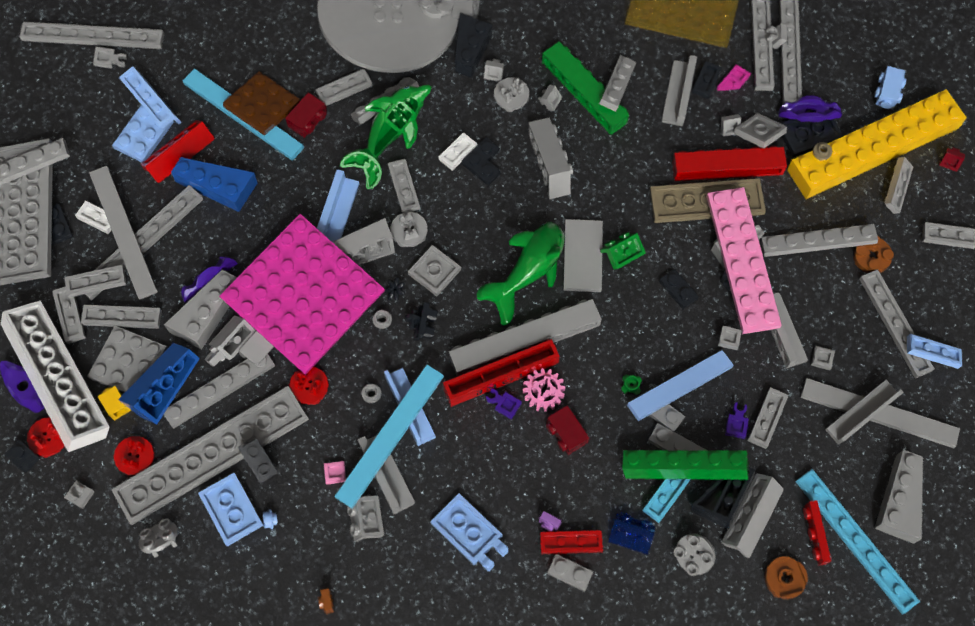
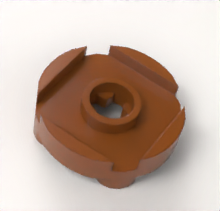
M879 236L877 244L856 246L854 249L855 264L859 269L867 273L876 270L880 273L885 271L894 257L890 246ZM870 252L876 253L877 259L875 257L870 258Z
M779 557L773 560L765 570L766 586L777 598L793 599L799 596L804 591L808 581L804 566L791 557ZM783 572L791 576V579L788 580L789 583L782 581Z

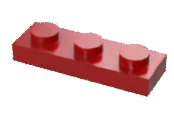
M809 501L805 505L803 513L810 527L808 528V536L814 545L812 549L813 558L817 560L818 566L826 565L831 562L818 501Z
M602 530L540 532L541 554L603 552Z

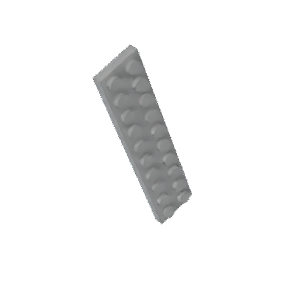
M289 386L113 488L112 492L127 520L133 525L244 459L238 448L241 444L256 436L261 446L264 447L309 419Z

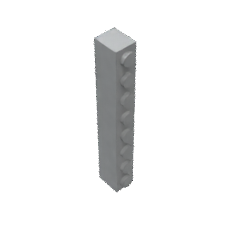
M593 299L588 301L581 300L575 306L562 307L558 312L553 314L551 312L546 313L536 320L529 319L523 325L508 327L504 332H494L482 340L474 339L468 345L455 346L449 351V359L458 377L550 339L555 343L598 327L602 319Z

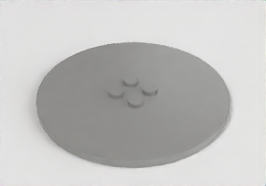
M318 0L317 9L318 22L323 36L339 55L360 67L388 73L419 69L439 58L454 39L458 18H453L452 12L448 16H442L440 19L430 18L424 15L421 7L419 8V0Z

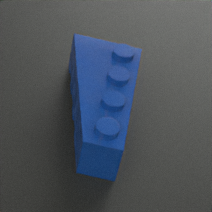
M182 157L171 171L177 183L185 187L190 185L198 193L237 212L241 210L258 183L253 172Z
M173 343L118 400L141 418L157 425L200 358L190 349Z

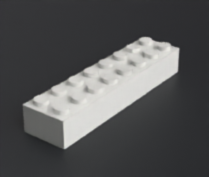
M41 300L3 311L1 326L67 451L70 452L105 439L109 425Z

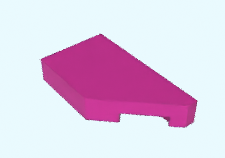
M736 64L718 85L717 90L740 89L751 73Z

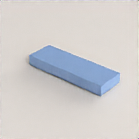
M913 334L907 336V354L957 369L962 367V349Z

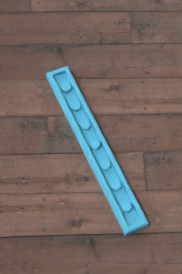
M196 69L183 80L184 85L290 160L293 161L304 149L303 144L277 126L264 136L225 109L223 102L231 94Z
M426 365L335 495L336 499L353 509L444 377L443 374Z
M813 469L795 481L811 501H818L820 513L902 614H905L920 602Z

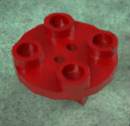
M312 367L306 375L300 370L296 371L291 377L289 387L298 402L316 405L327 394L329 384L324 372L317 367Z
M50 418L36 421L27 434L29 448L35 454L44 458L59 453L65 447Z
M128 437L120 442L115 449V465L124 474L137 475L152 465L155 455L154 447L143 437Z

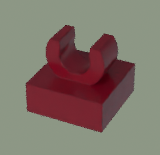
M947 148L940 160L939 166L957 172L965 159V154L961 153L958 148Z

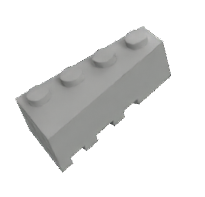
M550 118L528 122L529 137L535 155H537L540 170L542 169L545 186L548 185L549 199L570 195L573 169L572 165L567 163V153L565 150H562V141L560 137H557L555 124L551 123Z
M902 450L896 455L874 528L913 544L922 539V456L906 450Z

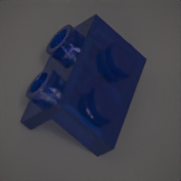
M626 513L616 514L608 542L648 555L655 534V526L648 520L642 519L639 521Z

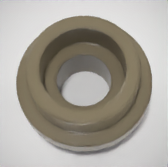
M820 142L815 145L813 154L816 159L824 161L831 157L832 148L829 144Z

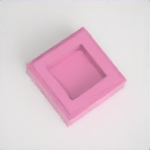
M344 461L324 463L326 484L346 481Z

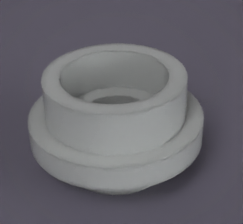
M379 310L373 315V324L377 328L385 329L391 325L392 317L388 311ZM385 318L386 321L381 323L379 322V319Z
M368 384L362 389V397L368 403H375L381 398V389L376 384ZM374 391L375 395L370 397L368 393Z

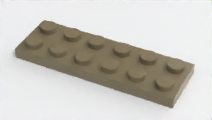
M760 178L650 187V197L654 223L712 219L707 193L742 187L745 189L752 216L764 215L766 210Z

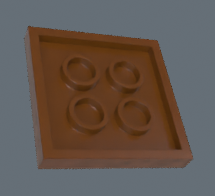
M259 71L223 102V107L265 136L295 108L300 99Z

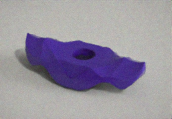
M804 96L796 102H785L781 106L778 116L796 119L801 122H821L841 118L842 112L836 102L827 103L817 96ZM807 110H813L815 113H805V112H806Z
M220 257L218 263L201 272L193 284L182 287L181 295L183 301L187 303L221 270L230 271L234 265L238 264L237 261L228 257Z
M1 361L0 372L4 384L12 397L20 405L34 413L43 410L45 407L24 368L9 361ZM22 381L28 382V388L25 391H19L18 389Z

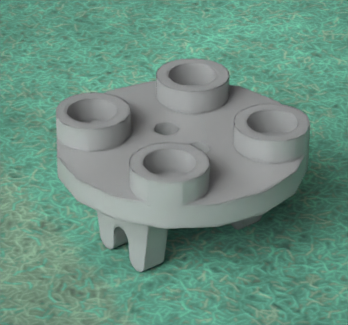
M506 78L496 85L494 99L500 107L504 108L507 112H512L522 108L528 102L529 88L519 78Z
M404 212L397 215L392 221L391 235L400 247H413L426 240L428 232L427 223L421 215L414 212Z
M163 519L159 524L140 532L139 536L141 538L138 546L142 552L152 553L154 557L159 556L157 551L164 549L168 545L172 544L173 548L178 546L175 539L178 535V528L169 519Z
M688 534L680 539L677 547L674 549V555L680 566L691 576L706 573L714 565V548L704 536Z

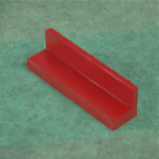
M196 120L140 165L150 173L157 183H160L171 174V171L181 157L186 159L192 158L215 138L202 121Z

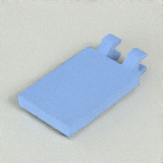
M459 493L430 521L473 565L479 561L488 572L494 567V563L485 554L492 547L502 557L509 552L508 547L499 540L503 536L502 533Z

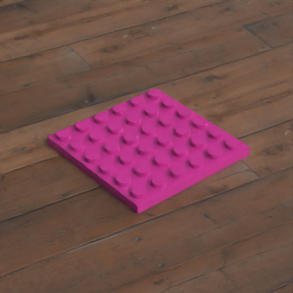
M299 214L219 297L306 375L383 294L385 289L305 217Z

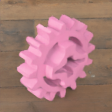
M541 368V373L534 370V376L528 375V381H524L523 386L526 388L523 389V394H527L524 400H530V407L535 404L537 411L540 407H543L544 412H546L549 406L554 410V404L560 405V399H564L565 394L562 392L565 391V386H561L563 379L558 380L559 374L552 375L551 369H549L548 373H545L544 368ZM545 384H547V390L545 391V393H543V396H541V390L543 389V387H545Z

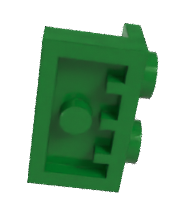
M629 232L619 235V239L616 241L614 239L606 242L605 247L600 249L601 253H607L614 270L646 254L638 233L630 234Z

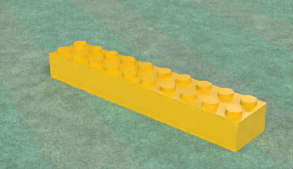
M946 89L828 143L832 148V155L829 159L824 161L816 159L812 150L793 159L787 171L805 199H808L959 129L967 117Z

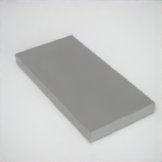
M565 219L563 291H602V253L600 249L602 248L603 221Z

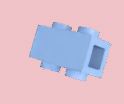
M887 66L885 72L880 73L878 79L880 87H877L874 95L877 98L875 105L893 110L897 103L900 104L903 93L900 92L906 83V78H904L905 70Z

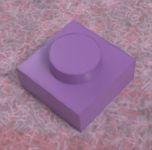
M543 511L539 523L542 524L541 527L545 530L557 532L561 525V520Z

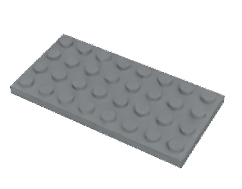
M44 139L1 147L0 164L53 141ZM53 164L0 185V285L51 277Z

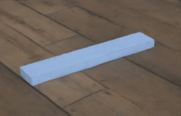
M723 350L630 401L627 406L635 418L640 421L728 371L734 365Z

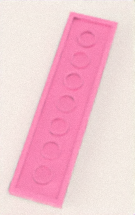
M744 187L707 193V200L742 334L780 328L782 324Z

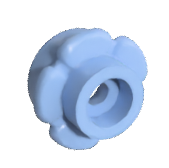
M271 509L268 512H263L264 528L273 529L274 525H277V515L272 513Z

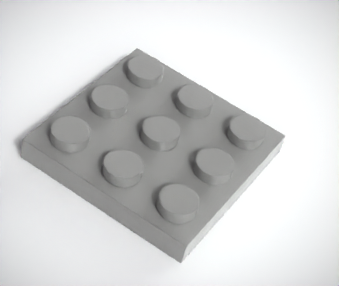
M114 326L87 377L108 387L116 386L119 391L125 393L168 348L165 345Z

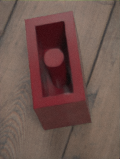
M308 92L286 116L287 126L305 138L314 131L318 122L326 117V105Z
M568 405L547 418L546 428L551 435L556 436L558 439L557 444L562 452L566 451L570 455L588 443L589 436Z

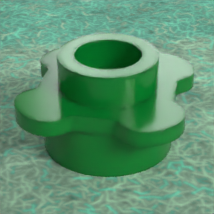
M624 375L622 379L624 381V385L621 388L622 392L625 394L628 392L635 395L640 394L641 389L639 387L642 379L639 376Z

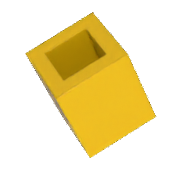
M116 386L106 388L98 396L108 415L114 421L131 411V409L118 400L122 394Z

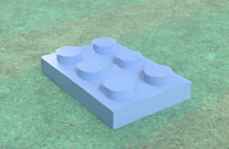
M141 105L112 146L114 149L143 162L150 157L174 123V120L162 129Z
M235 473L198 493L226 546L263 526Z

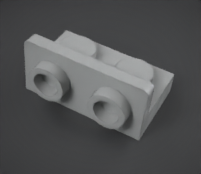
M378 496L360 497L353 509L347 507L348 515L351 517L350 532L354 542H358L361 539L384 536Z

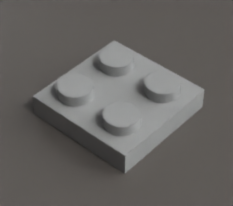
M757 113L735 128V135L765 148L784 135L787 131V126Z
M432 245L408 271V275L435 296H438L461 271V266Z

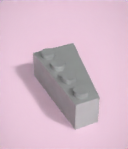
M385 218L333 241L357 265L395 253L393 237Z
M221 270L164 324L168 332L202 350L230 307L219 296L237 277Z

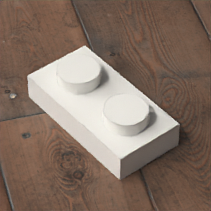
M462 133L439 156V160L453 171L461 163V160L477 146V143L465 133Z
M85 201L76 213V218L109 234L111 227L104 210Z

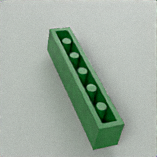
M558 42L543 52L542 63L610 135L627 124L629 114L625 107H621L619 104L615 112L599 104L605 87L593 77L589 70L582 66L580 60L575 58L566 46Z
M624 450L623 472L626 479L748 480L747 451Z

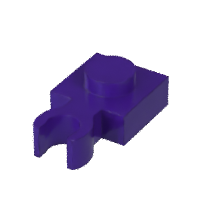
M491 389L490 393L494 394L495 397L491 399L486 396V401L491 404H497L495 410L512 420L522 401L506 392L503 396H500L495 389Z
M736 402L733 406L734 415H728L725 435L745 439L749 418H744L743 415L747 410V405L743 406V411H739L737 409L738 403Z

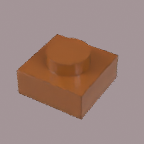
M330 589L321 590V596L318 597L320 609H324L326 614L335 612Z

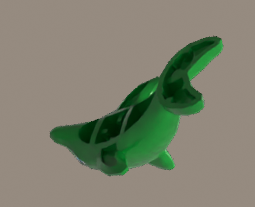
M407 85L395 91L391 96L374 99L365 106V111L377 112L370 128L368 146L364 149L350 151L340 160V166L343 168L358 167L364 169L367 190L373 189L381 179L382 170L378 159L379 155L402 134L406 148H411L415 142L418 131L416 117L423 106L424 99L431 91L432 87L430 85L420 87Z
M546 222L534 232L524 231L515 234L509 240V244L523 247V250L504 283H487L478 289L477 299L479 301L489 300L495 302L503 326L509 324L513 319L515 309L514 293L533 283L545 274L548 287H553L557 274V260L563 251L565 241L564 232L556 223Z

